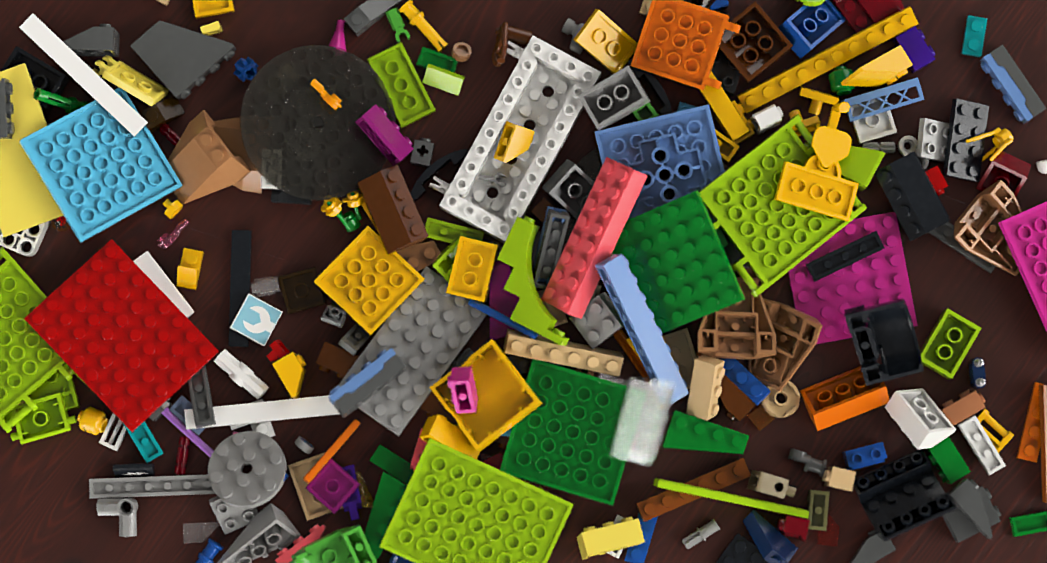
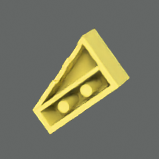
M633 517L621 519L622 523L614 524V521L602 524V528L595 529V526L584 528V532L576 537L582 560L588 559L590 556L603 555L607 552L625 549L645 542L639 518L633 520Z

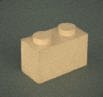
M833 466L828 467V470H825L822 476V481L825 482L824 486L852 491L856 472Z

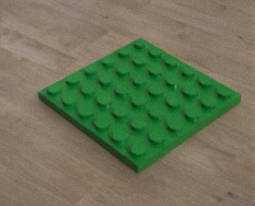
M698 190L627 220L611 256L613 254H622L628 260V267L631 273L635 275L637 286L645 295V302L653 312V319L662 333L745 299Z
M532 359L526 382L542 404L512 427L500 470L514 477L613 506L646 392Z

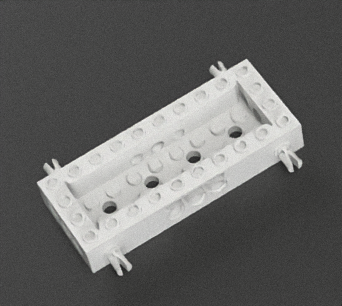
M535 36L531 37L527 47L524 49L510 40L508 41V46L512 49L507 48L506 53L518 59L516 67L452 183L449 184L434 176L433 180L439 185L433 183L429 185L430 188L444 194L439 204L441 210L483 231L502 243H505L517 217L524 218L581 114L584 106L578 95L595 86L601 77L600 71ZM545 87H551L554 90V94L551 97L543 95L542 91ZM528 120L535 123L533 141L527 151L517 156L516 163L508 164L493 158L506 121L523 127L524 123ZM497 173H503L507 177L500 179V182L506 184L505 187L499 186L496 182L479 180V175L495 176ZM496 188L498 196L496 198H489L487 196L488 189Z

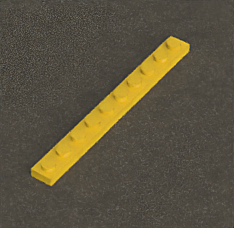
M908 6L737 95L747 114L919 23L912 8Z

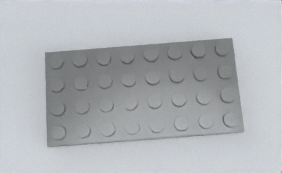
M427 266L420 274L425 280L388 317L339 384L340 387L347 383L345 380L353 373L357 375L362 371L361 367L378 359L376 356L384 349L388 351L392 348L406 365V370L358 408L397 436H400L432 392L429 387L443 377L487 316V314L468 305L470 299L446 293L448 282Z

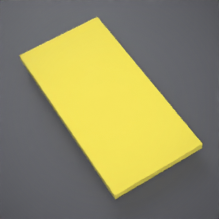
M25 63L0 72V81L2 78H5L12 83L13 94L10 95V103L12 102L14 112L11 114V122L14 123L12 139H0V229L3 237L64 216L19 142L21 139L47 126L39 100L34 99L35 89Z

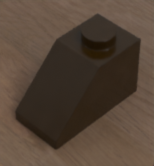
M172 97L150 106L139 114L148 122L146 126L153 133L160 129L163 124L174 121L184 115L185 112L177 98Z

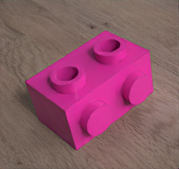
M472 366L452 368L451 376H448V387L451 388V401L455 405L456 414L476 412L478 394Z

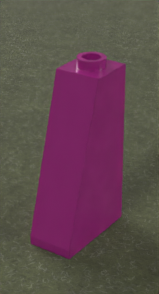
M497 261L494 263L489 284L490 308L510 318L519 301V297L504 289L511 270L508 264ZM490 316V339L495 341L506 337L507 329L515 330Z

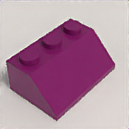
M375 104L355 122L394 166L414 149L412 147L413 144L407 136L403 137L399 132L400 128L398 125L386 117V111L381 106L378 107Z

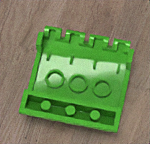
M360 525L338 529L303 546L291 556L293 560L290 562L377 563Z

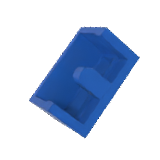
M883 442L842 452L847 470L885 462V458H887Z

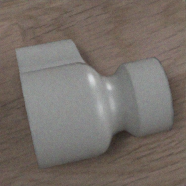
M568 18L562 28V32L572 35L570 50L581 54L583 48L573 39L584 24H576L574 20Z

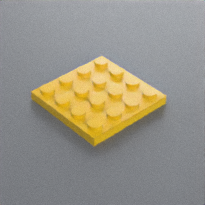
M367 226L314 280V283L371 336L425 278L397 252L387 254L380 236Z

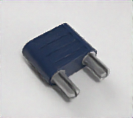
M980 357L972 358L968 362L970 385L973 389H980L986 385L984 360Z

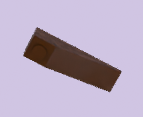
M699 352L696 353L697 358L704 355ZM724 374L721 380L722 392L719 400L727 411L725 415L733 422L735 420L740 422L756 404Z

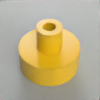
M167 199L163 203L167 208L164 214L169 219L176 216L183 207V204L178 200L172 203Z

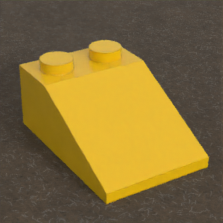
M900 45L860 67L840 83L842 86L881 87L884 84L890 86L908 73L907 69L913 64Z

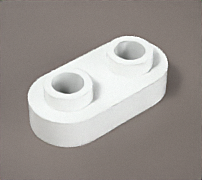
M904 136L898 142V150L903 157L914 151L916 153L917 140L913 136ZM909 143L911 148L905 149L904 144ZM918 157V159L921 160V165L925 170L929 164V160Z

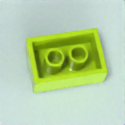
M944 309L920 350L923 365L948 380L953 379L982 328L952 310Z

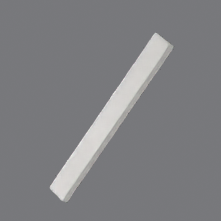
M34 14L19 27L134 137L147 125L148 122Z
M330 395L213 407L216 424L201 428L339 415L340 413L329 401ZM193 409L184 410L186 429H199L195 426Z

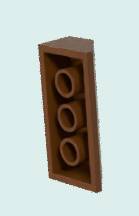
M398 165L381 170L357 183L387 254L420 243L428 237V233Z

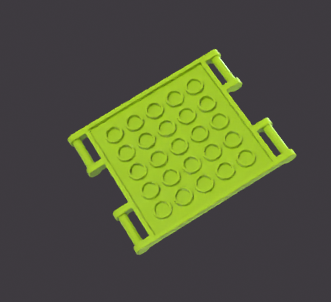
M799 114L792 117L786 124L699 191L705 207L716 220L713 223L715 230L721 227L742 255V258L734 262L731 267L740 274L751 289L753 297L760 295L867 209L866 205L861 203L856 196L853 204L855 209L852 210L850 219L846 222L774 200L784 162L787 161L803 166L805 161L814 152L811 146L813 136L802 123V118ZM794 125L810 145L808 148H806L792 129ZM745 263H748L762 282L761 285L757 286L743 267Z
M0 247V260L3 258L7 260L0 266V426L9 433L13 430L12 427L22 418L38 408L29 397L32 392L58 370L68 381L73 378L72 375L75 372L71 368L66 370L63 367L66 364L64 360L25 321L24 318L43 302L47 296L3 247ZM24 400L27 405L6 422L3 418Z

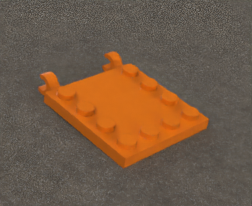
M652 0L630 66L704 91L706 85L720 89L722 82L709 78L725 29L739 33L741 26L728 22L729 15L683 0Z

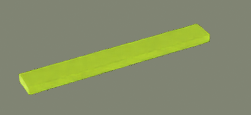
M654 478L653 485L659 488L807 519L809 517V512L806 509Z

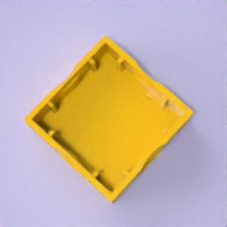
M493 339L459 366H472L478 394L476 412L456 414L455 405L451 401V388L448 387V376H451V371L429 387L444 408L453 415L460 429L477 451H482L542 404Z

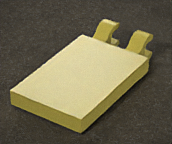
M105 55L102 58L108 65L101 60L95 62V65L99 66L100 71L95 68L93 71L98 76L102 75V78L150 106H153L167 96L169 89L127 64L113 60L109 55Z

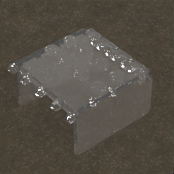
M598 373V378L628 386L609 456L620 458L627 462L651 466L653 460L656 459L659 444L663 440L662 432L668 420L667 413L675 386L674 382H666L665 380H659L658 382L655 378L650 380L648 377L642 378L641 376H635L627 381Z

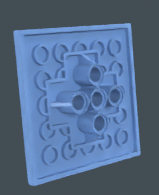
M709 104L595 131L602 165L606 157L651 177L650 184L643 185L628 220L696 190L700 191L725 172ZM662 150L666 153L664 161L659 162L655 159L657 151ZM682 165H687L690 169L689 174L686 176H681L678 172L679 167ZM664 169L670 172V178L666 181L661 180L659 177L660 172ZM671 188L674 190L675 196L673 199L667 200L664 197V191ZM707 210V212H708V214H709V216H710V219H711L712 223H714L716 220L713 218V216H712V215L710 214V212Z

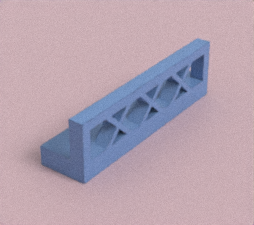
M917 77L844 99L841 102H847L850 106L858 104L863 107L861 114L853 117L851 109H849L847 116L849 122L925 99ZM915 86L918 98L910 99L905 96L908 88ZM891 93L901 96L895 105L886 101ZM871 99H877L882 102L878 110L868 107Z

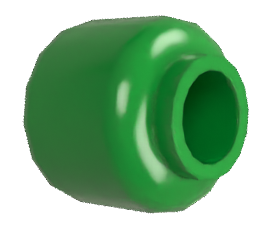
M845 66L835 67L834 71L829 74L831 91L836 93L837 96L851 94L855 86H842L840 82L850 76L853 71Z

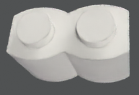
M773 104L752 114L750 120L755 126L756 133L760 135L780 125L784 115L781 108Z

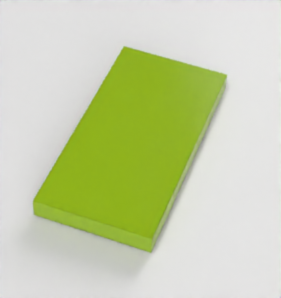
M402 42L367 59L401 128L436 111Z

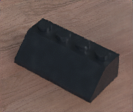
M915 151L875 172L876 178L910 241L951 221Z

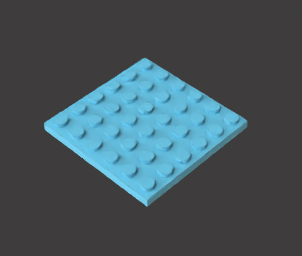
M121 88L115 89L114 91L139 114L126 91ZM96 100L19 141L80 243L182 187V183L147 126L134 137Z

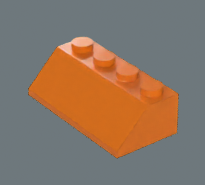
M861 366L800 390L809 416L817 431L885 405L890 400L884 382L866 386Z

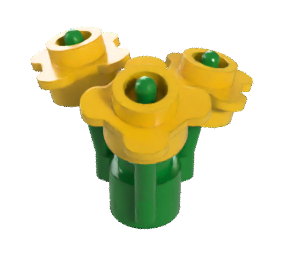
M353 191L349 192L347 197L342 199L343 203L347 202L348 207L354 208L355 214L351 211L345 214L341 212L342 203L337 197L339 193L334 195L332 193L327 194L323 198L324 202L321 206V211L326 212V215L330 217L337 216L347 232L358 229L361 225L359 220L362 219L358 206L363 204L362 194Z

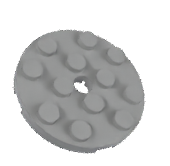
M255 431L239 432L223 440L212 453L208 464L209 483L215 494L226 504L233 507H257L271 500L281 489L287 471L286 459L280 446L271 437ZM244 465L252 466L250 473H242Z

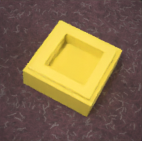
M219 21L200 27L202 34L207 36L223 31Z

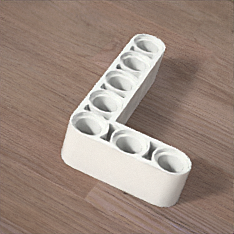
M51 221L40 224V230L37 234L33 235L31 233L32 227L23 230L21 235L18 233L12 234L14 241L10 245L6 244L7 237H3L0 229V245L24 256L32 257L37 253ZM30 242L32 245L31 250L24 252V245Z

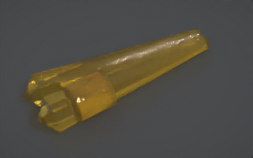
M357 472V480L361 484L359 491L362 507L372 508L374 502L371 493L366 486L361 472Z

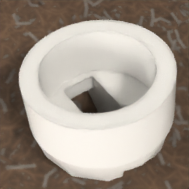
M1047 159L1036 162V167L1042 174H1047Z

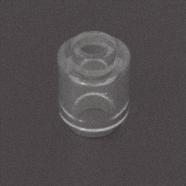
M271 275L254 278V283H251L252 294H257V298L275 295V292H280L277 276L272 277Z

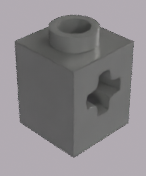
M420 138V140L414 141L411 165L425 168L431 165L435 145L431 143L430 139ZM422 148H425L428 154H424L423 157H421L418 151H421Z

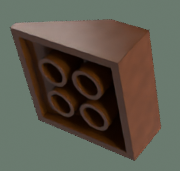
M755 1L730 21L740 25V31L736 33L725 29L719 49L745 80L750 82L785 55L793 45Z

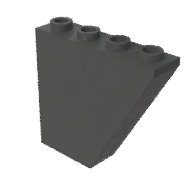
M160 20L130 45L178 100L188 97L193 87L204 83L205 77L210 72L212 74L221 67L220 64L224 60H230L235 55L234 51L237 50L232 43Z

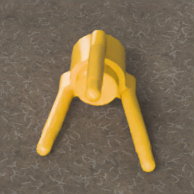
M997 127L993 131L966 139L965 142L969 143L994 135L992 141L995 146L982 157L983 162L992 155L989 160L993 161L1013 141V136L1008 129L1004 128L1001 130Z

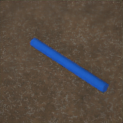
M470 299L468 305L534 340L538 337V333L511 320L508 316L479 301Z

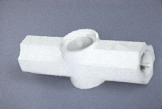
M226 349L214 360L222 370L229 374V377L236 384L244 387L257 400L269 389L267 384L258 378L246 364L237 360Z

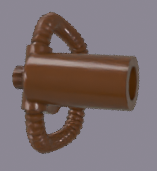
M503 22L500 28L497 27L495 31L497 34L496 45L492 54L493 64L499 67L505 62L507 41L510 40L513 43L527 46L532 37V31L509 26L507 22Z

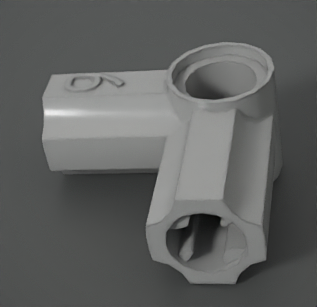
M132 497L98 498V516L119 515V537L137 536L138 502ZM125 502H129L131 504L132 508L130 512L124 509Z

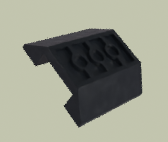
M923 449L914 451L854 480L853 488L878 537L884 542L957 509L949 493L944 492L932 472L931 463Z

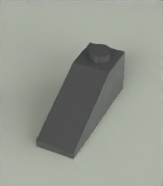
M367 0L347 15L344 21L353 33L359 37L402 0Z
M963 479L949 492V495L956 506L986 539H991L993 535L981 493L978 491L979 486L972 479L970 481Z
M875 529L867 533L869 536L863 540L849 563H874L895 551L896 548L890 539L884 542L878 537Z

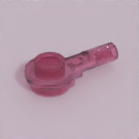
M184 218L169 235L164 233L158 239L160 243L157 246L159 248L162 247L164 250L168 248L180 235L179 233L190 224L188 220Z

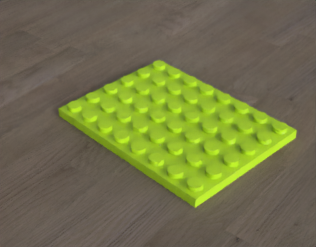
M429 438L380 547L414 563H547L574 504Z

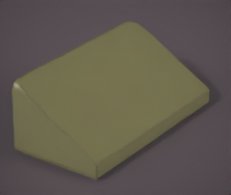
M808 490L807 510L809 517L807 520H810L808 529L827 530L830 492Z

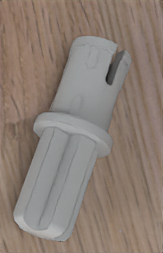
M712 519V521L701 528L697 527V530L685 537L682 542L687 549H690L702 540L706 541L705 538L720 530L716 521Z

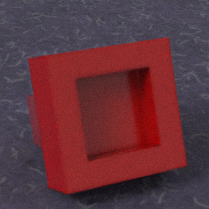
M278 339L269 345L273 350L267 355V358L272 362L278 358L285 357L291 352Z

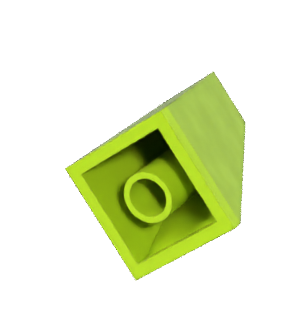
M807 142L804 143L806 148L810 146ZM851 146L849 155L839 161L841 178L844 177L849 181L859 183L858 190L862 192L869 185L885 152Z

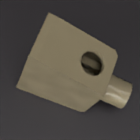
M751 471L747 485L749 490L784 499L785 495L794 497L796 493V486L788 484V479L761 471Z

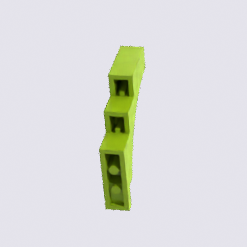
M528 216L524 218L517 217L497 258L513 267L504 289L520 297L510 319L559 345L566 346L569 338L564 336L565 332L554 328L557 320L543 304L533 278L532 252L540 226L534 224L536 220Z

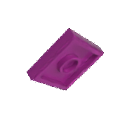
M331 458L305 488L333 514H336L361 484Z

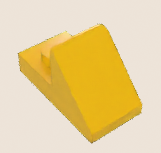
M183 249L181 264L177 268L178 287L196 290L204 254L203 251Z

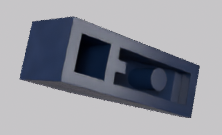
M755 510L744 518L743 523L764 560L768 563H788L798 547Z

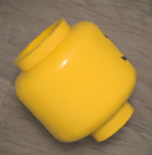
M93 407L80 411L77 417L79 428L92 435L103 433L108 424L105 412Z

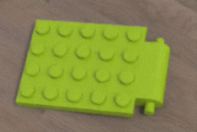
M67 364L63 366L66 370L70 368ZM58 370L32 392L29 397L38 408L35 411L29 412L14 425L17 432L10 435L12 441L19 439L21 444H26L71 431V424L77 423V418L75 415L69 417L68 411L80 407L73 378L68 381ZM27 403L17 405L3 419L7 422Z

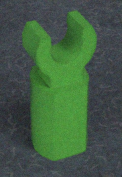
M398 8L387 11L386 16L392 30L396 31V41L398 43L401 42L399 39L401 34H405L407 39H410L409 32L403 28L405 24Z

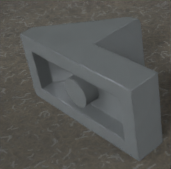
M356 323L338 344L354 356L360 352L371 336Z

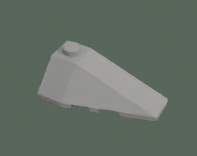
M270 503L255 515L217 563H252L253 560L261 556L263 559L268 557L270 552L278 548L280 551L285 547L287 548L301 535L284 512Z

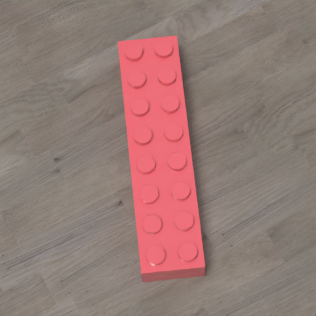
M606 157L542 295V301L566 314L582 319L601 278L595 265L611 256L647 179V175Z

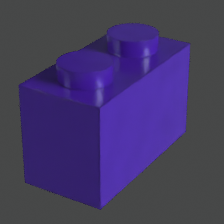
M916 26L895 37L893 40L896 47L902 46L913 65L909 67L912 74L935 60L933 48L930 45L927 46L924 41V33L921 29H917Z

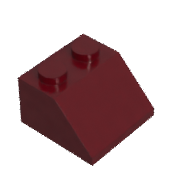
M1002 151L993 161H988L976 189L984 191L998 180H1002L1016 197L1028 178L1031 164Z

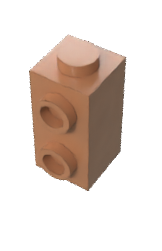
M968 389L959 394L960 398L953 402L950 399L943 403V408L940 410L954 426L986 408L984 405L986 401L980 392L977 393L976 390L970 392Z

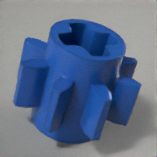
M247 57L246 60L240 58L234 65L236 70L234 74L243 82L246 79L252 81L258 74L256 69L258 64L250 57Z

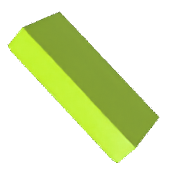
M428 64L422 83L459 96L465 76Z

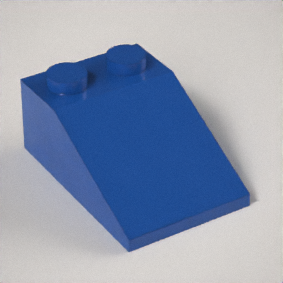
M825 0L822 5L815 7L803 5L778 28L793 45L791 49L801 59L846 19L830 0Z

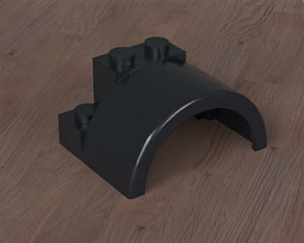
M903 298L869 307L861 305L844 310L849 332L852 335L866 386L924 371L912 318ZM879 354L881 357L882 364H879L877 362V360L879 359Z

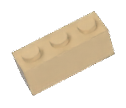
M702 355L695 359L686 414L706 421L717 415L719 411L718 398L722 392L721 380L725 374L723 360L707 355Z

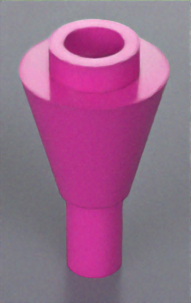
M337 20L336 31L327 48L331 52L330 54L334 56H342V54L346 53L343 33L344 20Z

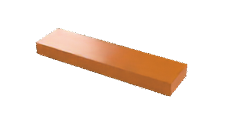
M357 419L351 422L303 477L307 484L312 481L361 423Z

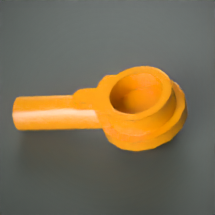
M316 79L312 80L310 85L320 93L323 100L335 110L342 107L340 104L342 100L335 93L330 95L324 90V86Z

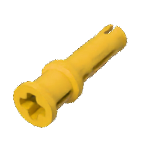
M412 0L407 1L398 10L400 13H404L410 20L409 23L411 25L417 26L438 52L443 50L441 45L443 48L448 45L425 20L424 13L420 12L413 5Z

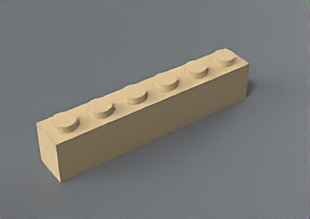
M507 329L503 346L506 354L618 377L620 376L624 360L622 353L598 347L592 349L589 345L569 341L566 346H562L544 336L538 335L534 340L512 329Z

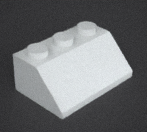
M923 388L895 391L885 406L891 418L896 421L902 432L907 435L917 449L932 448L956 431L955 427Z

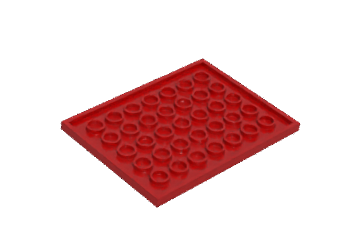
M112 239L24 318L132 433L219 353L218 349Z

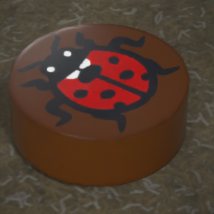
M64 216L51 220L53 228L57 231L64 232L70 228Z

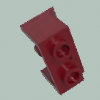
M782 515V518H778L776 529L781 531L783 535L799 538L801 541L806 542L810 520Z

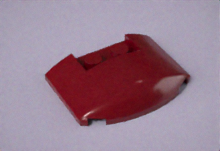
M831 0L855 34L904 9L901 0Z

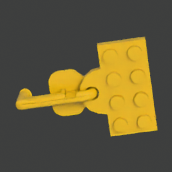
M847 102L834 104L827 126H821L815 130L811 143L815 155L810 156L803 166L787 161L784 162L774 200L846 222L849 221L859 183L841 178L839 161L849 155L852 140L848 133L836 130L840 114L847 113L850 109V105Z

